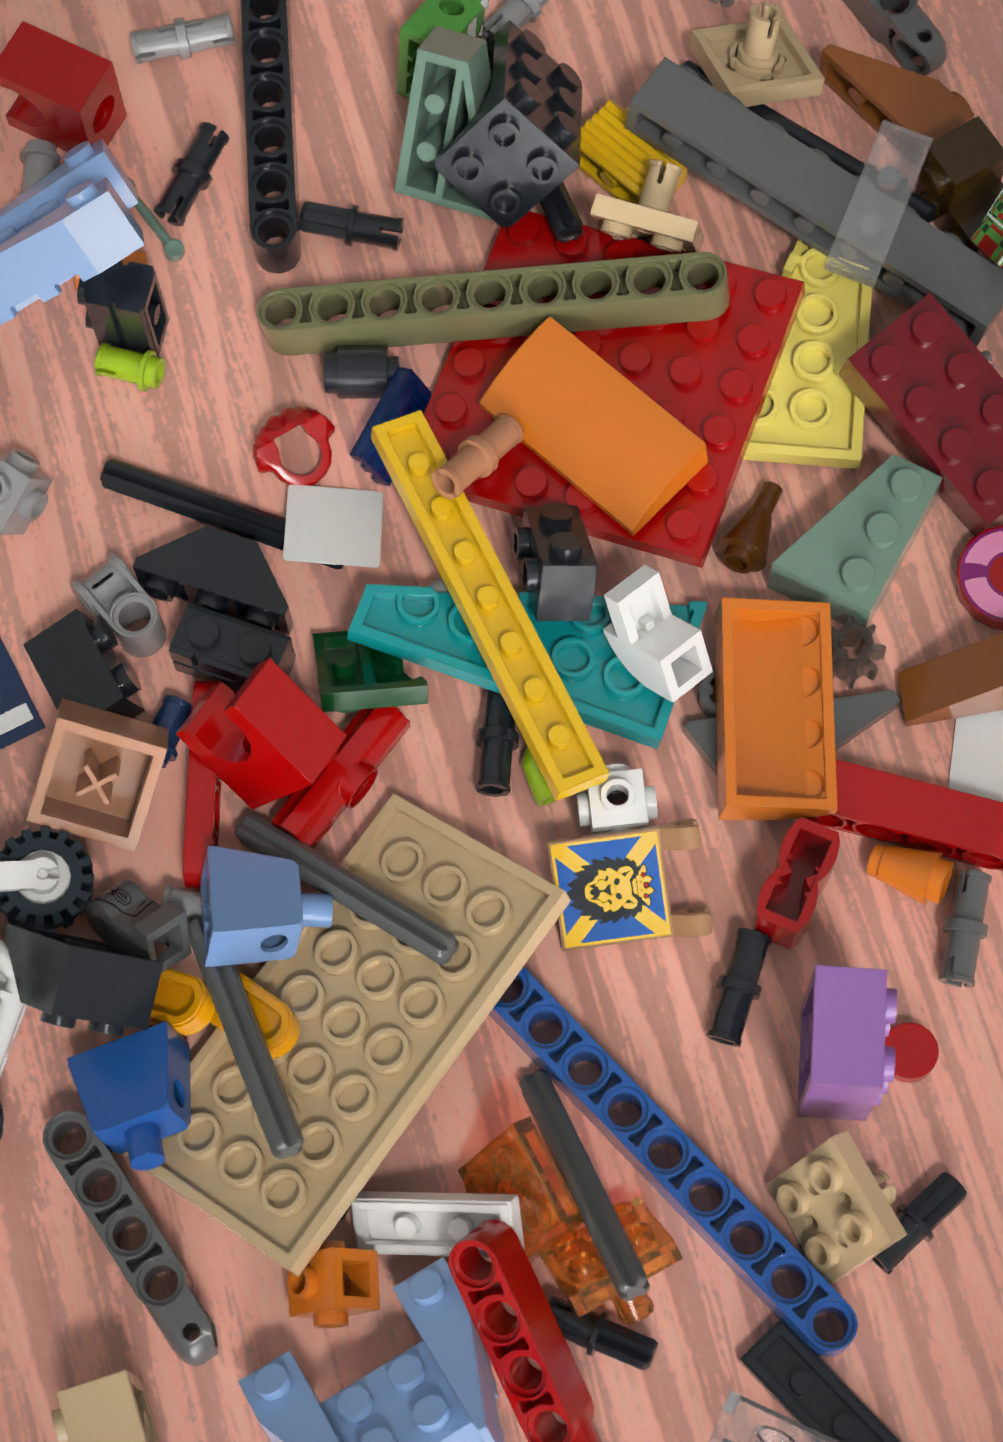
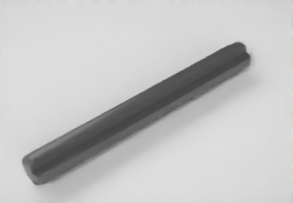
M254 813L246 814L242 822L236 826L235 835L242 844L258 854L293 860L299 865V875L302 881L324 894H331L333 900L434 962L447 964L453 954L457 952L459 942L455 939L453 933Z
M194 918L188 925L190 944L271 1153L277 1159L296 1156L302 1151L304 1137L235 965L205 967L202 918Z
M536 1070L531 1075H524L519 1083L523 1097L619 1297L625 1301H631L636 1296L645 1295L650 1286L647 1275L548 1073L543 1070Z

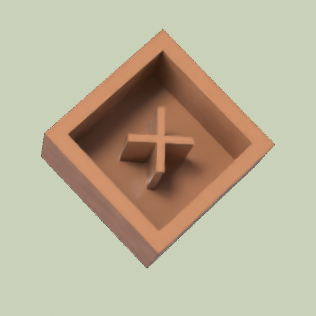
M62 698L32 794L26 821L136 851L167 753L169 729Z

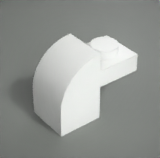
M643 565L604 594L612 623L603 629L605 636L621 663L645 687L673 703L713 672L701 630L672 615L658 571Z

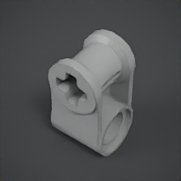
M112 552L106 556L107 563L83 582L75 580L70 584V588L95 620L101 618L109 626L118 644L124 651L131 656L139 658L149 657L163 647L167 637L166 627L153 599L140 586L125 563ZM137 619L150 620L147 626L139 631L132 632L127 630L128 626Z

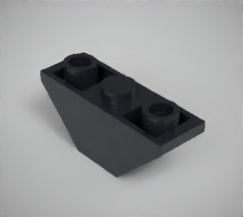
M205 526L136 557L133 564V569L140 586L143 587L149 596L155 599L171 602L173 598H177L272 631L276 630L289 635L291 633L293 621L289 606L256 541Z

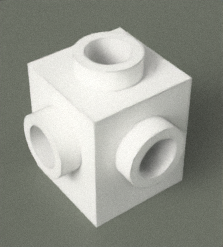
M625 764L606 765L609 771L606 782L586 789V793L576 794L580 827L590 826L591 835L648 827L649 819H658L655 786H644L642 768L629 770V766ZM627 800L622 805H613L610 803L615 801Z

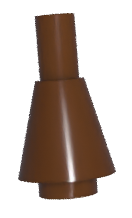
M770 481L764 482L753 506L749 507L716 543L718 555L721 557L723 564L730 570L746 574L758 572L765 568L772 526V513L783 492L778 484Z

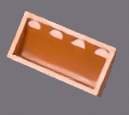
M551 316L516 351L479 402L481 409L493 419L502 414L513 417L523 430L522 443L633 536L708 463L706 444L703 440Z
M722 597L714 614L718 820H782L835 814L838 810L830 603Z

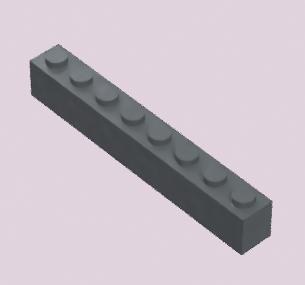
M664 57L631 100L624 128L910 309L931 293L976 347L1003 310V267L999 266L994 260L985 259L966 247L956 235L941 231L923 220L910 206L896 203L877 191L874 185L861 176H854L839 167L823 151L804 145L790 136L780 124L758 116L744 107L743 103L734 95L722 93L701 80L699 75L691 68L678 65Z

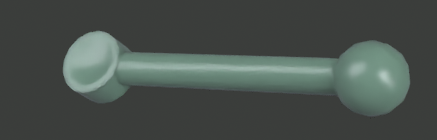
M129 178L130 181L132 182V184H133L134 187H135L134 181H133L131 178ZM138 196L139 203L134 207L163 243L165 257L172 262L181 260L185 254L183 243L178 239H172Z

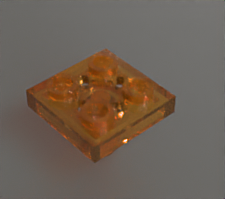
M531 1117L512 1123L458 1169L464 1182L466 1193L518 1194L525 1253L530 1264L585 1222Z
M639 1197L632 1201H622L612 1205L647 1275V1279L683 1259L673 1237ZM586 1226L579 1230L572 1229L559 1234L553 1239L549 1247L538 1252L546 1271L578 1317L609 1300L613 1301L618 1311V1317L623 1324L638 1323L653 1312L655 1306L647 1293L642 1296H636L631 1301H625L619 1297Z

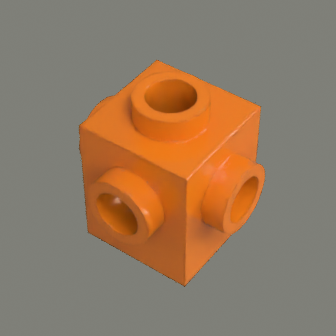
M324 1241L299 1277L288 1271L289 1317L313 1318L314 1328H339L349 1325L348 1316L380 1310L377 1250L346 1248L345 1241Z

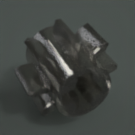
M848 616L846 625L838 630L831 626L833 678L836 676L841 680H845L849 689H853L856 679L863 675L868 679L874 680L877 676L878 667L872 660L883 659L886 652L885 645L874 644L873 636L876 626L872 624L865 628L855 624L853 616ZM843 647H853L854 655L858 656V658H848V652Z

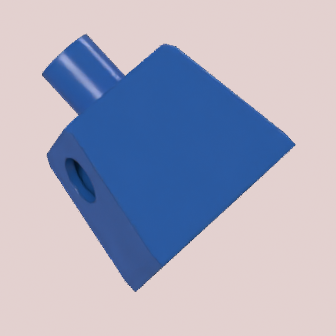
M167 1021L149 1027L147 1030L138 1031L67 1058L68 1067L95 1136L114 1153L128 1152L130 1166L135 1170H150L162 1165L165 1161L162 1139L185 1131L191 1123L190 1047Z

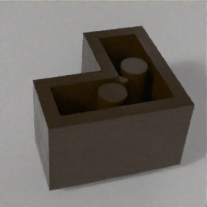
M977 116L926 145L915 193L938 207L936 215L931 221L936 228L956 235L966 247L985 259L993 260L970 239L1003 189L1001 182L1003 177V147L981 118Z

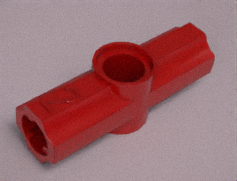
M396 706L361 709L343 731L347 735L315 782L308 787L294 792L273 818L272 824L314 849L346 807L348 809L354 808L366 796L377 778V768L411 727L410 720Z

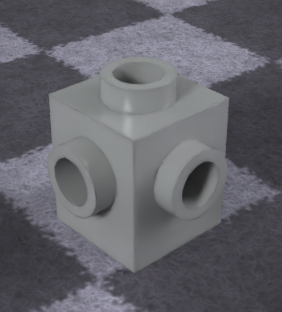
M12 448L10 452H0V535L24 534L30 522L36 520L45 509L48 502V495L46 493L53 482L52 478L38 470L40 462L37 459L16 448Z

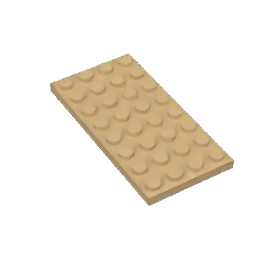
M394 793L341 862L340 866L453 933L455 939L459 942L457 952L453 954L447 964H438L333 900V917L329 928L303 927L296 955L290 959L267 961L252 980L283 1001L299 1020L300 1033L296 1044L285 1055L273 1059V1062L304 1137L302 1151L296 1156H288L284 1159H277L272 1155L226 1034L216 1028L190 1063L191 1123L185 1131L162 1139L165 1155L164 1163L154 1169L145 1170L297 1277L305 1269L571 901L563 889ZM128 1152L123 1153L129 1159Z

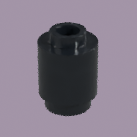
M338 346L337 351H325L324 388L326 394H338L339 399H389L390 388L400 387L399 356H390L389 346Z

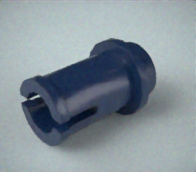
M173 695L164 696L162 705L151 723L169 729L168 749L162 768H166L169 761H176L178 753L175 748L180 741L176 732L192 712V705Z

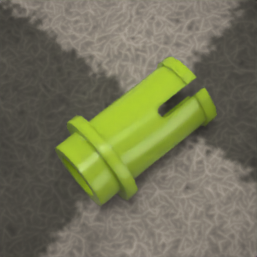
M102 343L96 354L94 368H96L95 374L97 376H106L137 384L140 391L145 392L149 388L158 389L161 385L165 373V360L157 357V353L154 350L140 353L112 346L109 343Z

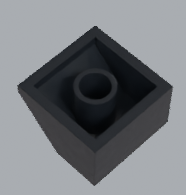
M7 924L5 938L20 1002L41 1010V1021L60 1027L75 1028L77 1019L89 1021V1029L115 1036H122L124 1027L147 1030L164 963L102 941Z

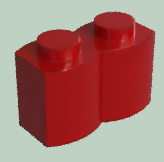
M803 817L798 819L789 828L781 844L775 871L767 878L760 891L753 919V930L768 935L772 938L773 943L789 950L802 940L811 923L818 895L824 890L831 877L840 847L839 832Z

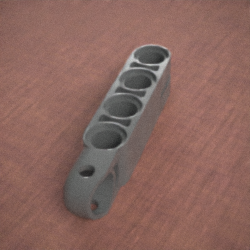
M842 0L869 35L878 43L883 44L902 68L926 76L939 69L946 61V41L938 28L918 5V0ZM886 10H893L899 12V14H891L886 12ZM916 56H921L925 64L921 66L915 65L912 59Z
M63 1111L54 1115L47 1122L43 1131V1144L46 1152L136 1296L145 1305L171 1349L186 1364L192 1366L203 1365L218 1355V1339L214 1323L193 1292V1282L190 1274L110 1148L95 1136L85 1115L76 1111ZM73 1129L85 1130L86 1142L79 1152L74 1154L61 1153L60 1142L68 1131ZM103 1176L114 1177L117 1181L114 1195L104 1202L91 1201L90 1188L92 1184ZM134 1223L145 1225L147 1228V1238L144 1244L134 1251L122 1250L120 1247L122 1231ZM171 1271L176 1273L178 1287L175 1293L165 1300L153 1299L150 1294V1284L153 1278L162 1272ZM200 1329L199 1336L195 1340H190L191 1333L194 1330Z

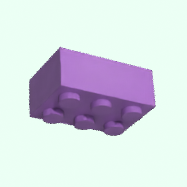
M815 965L801 1011L797 1117L866 1121L874 1105H881L882 1094H887L888 1082L893 1083L895 1073V1047L885 1046V1037L889 1036L890 1024H895L897 989L887 988V970Z

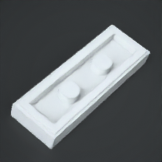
M360 1191L351 1204L357 1249L377 1250V1254L449 1256L453 1247L484 1220L496 1219L505 1222L513 1228L525 1250L518 1194ZM478 1247L482 1257H490L486 1251Z

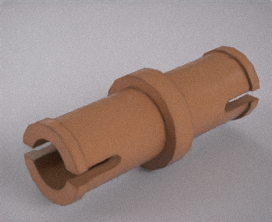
M502 414L478 436H468L458 446L457 453L432 473V482L435 489L445 498L453 500L460 496L463 490L476 479L485 478L492 474L498 467L499 460L509 450L522 442L524 434L520 424L513 417Z

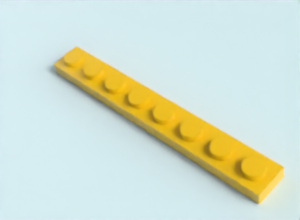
M419 410L373 426L371 440L555 801L606 782L609 771L465 493L462 492L460 496L453 500L447 499L433 485L432 473L448 461L424 414Z

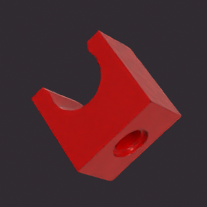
M25 21L21 22L0 54V86L19 94L6 114L8 124L40 140L49 141L57 148L66 152L84 141H88L92 146L103 139L108 146L127 116L112 61Z
M271 658L257 665L236 694L222 682L212 686L176 732V735L252 810L312 785L347 736Z

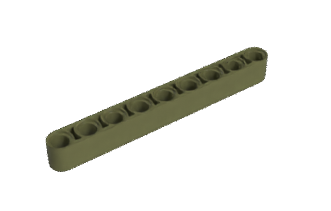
M694 252L281 288L264 295L257 305L256 313L266 340L273 351L280 355L292 356L337 351L338 346L399 347L529 336L549 316L569 332L707 321L719 317L726 311L730 302V291L724 261L713 253ZM703 283L714 284L713 287L706 290L695 288ZM652 287L661 289L654 294L641 293ZM597 292L608 293L603 298H589L592 294ZM543 297H555V299L548 303H536ZM502 301L497 307L484 308L489 302ZM439 306H450L445 311L439 313L432 312V310ZM397 310V312L391 316L380 317V315L386 311ZM335 315H345L340 320L334 322L328 321ZM293 319L287 325L277 326L283 320Z

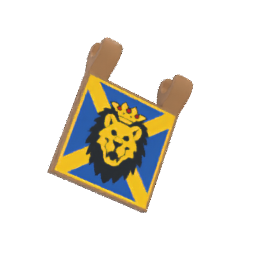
M693 818L682 819L659 826L547 840L553 884L563 889L571 900L558 918L563 951L674 936L700 937L712 933L711 910L708 906L696 905L671 912L662 850H687L700 846L701 837L697 820Z

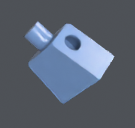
M207 846L200 878L205 967L290 959L296 955L303 927L329 928L331 926L333 917L332 895L301 893L299 865L293 860L218 846Z

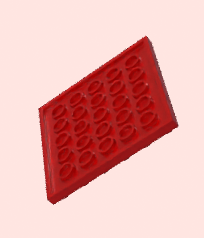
M529 211L513 226H501L483 271L677 253L658 249L651 246V242L632 237L630 240H615L611 235L601 232L600 229L582 225L583 234L579 239H572L568 243H562L556 239L546 215ZM682 250V251H681V254H683V253H691V252H687V251H683V250ZM724 261L728 274L730 302L726 311L715 319L570 332L706 444L708 463L634 536L522 442L509 450L499 460L498 467L492 474L485 478L476 479L463 490L468 501L523 517L524 506H543L553 502L562 503L567 506H578L588 536L703 568L805 294L804 281ZM703 283L695 288L706 290L713 287L714 284ZM652 287L641 293L654 294L661 289ZM597 292L592 294L589 298H603L608 293ZM543 297L536 303H548L555 299V297ZM502 301L489 302L484 308L497 307ZM531 335L453 342L424 413L447 461L457 453L458 446L463 440L471 435L478 436L493 423L495 419L481 409L479 402L500 371Z

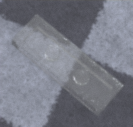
M883 120L826 260L825 270L874 288L933 138Z

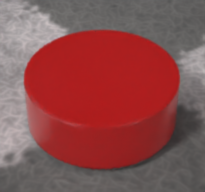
M902 1023L893 1027L889 1031V1036L885 1037V1046L895 1047L894 1079L913 1083L924 1079L932 1072L938 1060L939 1047L936 1038L926 1027L917 1023Z

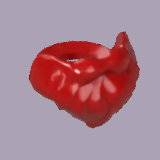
M298 406L281 409L278 415L269 417L266 424L260 427L259 433L255 436L253 456L258 472H272L281 482L287 485L310 486L316 484L327 474L331 466L332 450L328 440L335 432V426L327 417L317 410L308 407ZM298 425L302 426L305 433L316 441L321 451L318 467L311 474L305 476L294 475L284 468L278 447L274 442L275 438Z

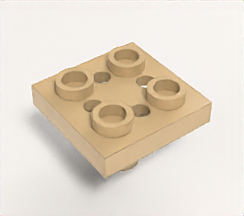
M762 2L760 16V5L754 3L750 8V19L748 22L691 30L688 47L713 87L722 93L734 95L746 108L817 96L822 93L824 76L784 18L782 9L773 3Z
M650 159L649 170L639 204L596 193L590 214L599 226L600 231L611 235L613 239L630 240L632 237L651 242L650 245L677 254H681L682 250L691 253L701 251L705 236L699 222L668 213L679 175L682 173L681 167L667 162L662 183H660L665 168L662 165L663 161Z
M848 1130L830 1137L767 1184L780 1211L784 1214L803 1248L808 1261L829 1284L841 1280L907 1235L891 1207L896 1199L895 1185L892 1184L884 1189H881L879 1186L890 1180V1176L879 1170L871 1172Z

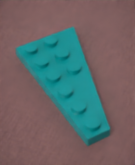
M366 585L349 627L347 640L501 694L450 593H438L433 587ZM519 592L518 597L583 723L658 750L674 702L672 703L645 687L625 668L614 653L603 630L612 623L604 596L593 597L590 621H536L528 593ZM689 601L687 606L669 605L672 615L699 629L708 602Z

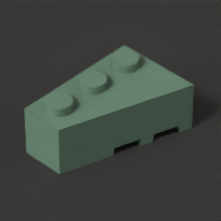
M436 26L418 47L394 192L493 220L435 168L436 156L465 129L477 114L489 93L492 78L486 40Z
M893 454L772 562L767 587L794 601L830 603L831 619L864 635L931 511L943 477Z

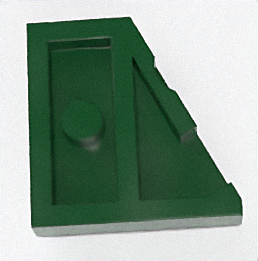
M348 631L313 634L314 659L321 710L323 712L353 713L360 709L428 704L427 680L422 676L411 679L405 674L401 658L347 640Z

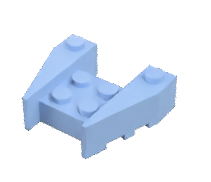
M103 139L92 146L88 141H84L70 149L62 157L65 163L0 209V325L15 318L18 311L37 299L41 298L44 303L59 295L62 291L59 285L78 274L84 282L145 245L143 230L128 210L139 203L137 190Z
M443 1257L392 1288L422 1341L322 1403L290 1350L238 1381L256 1418L271 1442H505L504 1432L499 1423L496 1403L498 1393L496 1380L491 1371L490 1358L455 1284L450 1268Z

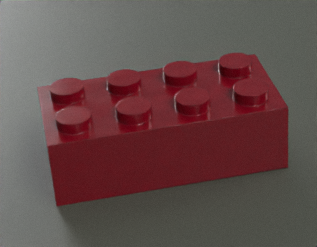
M929 293L850 356L838 375L912 463L943 477L938 494L975 537L1003 515V378L934 296Z

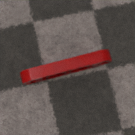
M195 681L192 695V711L212 686L224 682ZM190 748L183 850V880L185 888H200V878L207 846H218L222 780Z

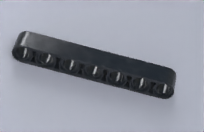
M241 0L250 232L257 263L262 269L270 273L280 274L293 269L301 257L290 0ZM264 15H273L269 18H260ZM268 58L275 59L274 61L268 63L261 62L262 60ZM269 102L278 103L273 107H262L264 104ZM273 146L281 148L272 153L263 152L265 149ZM275 191L284 193L273 199L264 197ZM275 237H283L286 239L282 243L276 245L266 243L268 240Z

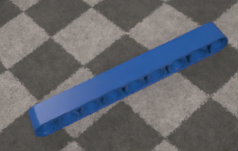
M523 967L513 980L522 988L521 996L510 1003L498 1001L489 1013V1016L541 1070L548 1073L551 1081L779 1320L782 1319L817 1356L833 1357L845 1351L855 1338L858 1328L857 1316L850 1304L533 975ZM540 1021H551L559 1026L562 1034L553 1043H538L530 1035V1030ZM582 1061L592 1062L601 1071V1076L591 1085L577 1084L569 1075L573 1065ZM621 1102L631 1103L637 1107L641 1118L633 1126H618L612 1122L608 1114L612 1106ZM662 1143L670 1144L680 1153L681 1161L671 1169L658 1168L649 1159L648 1153L652 1147ZM700 1185L711 1186L719 1193L721 1204L717 1209L710 1212L699 1211L690 1202L689 1193L693 1188ZM737 1228H751L760 1236L762 1247L755 1254H740L731 1245L730 1234ZM785 1269L796 1273L802 1281V1294L790 1299L778 1295L771 1283L774 1273ZM827 1312L839 1317L844 1326L843 1338L838 1342L832 1343L820 1339L813 1327L815 1316Z

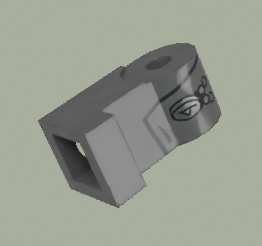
M123 880L89 901L86 906V915L92 929L105 943L164 963L162 972L192 953L186 911L171 901L164 906L159 905L148 898L142 889L130 880ZM154 942L164 943L168 946V949L156 956Z

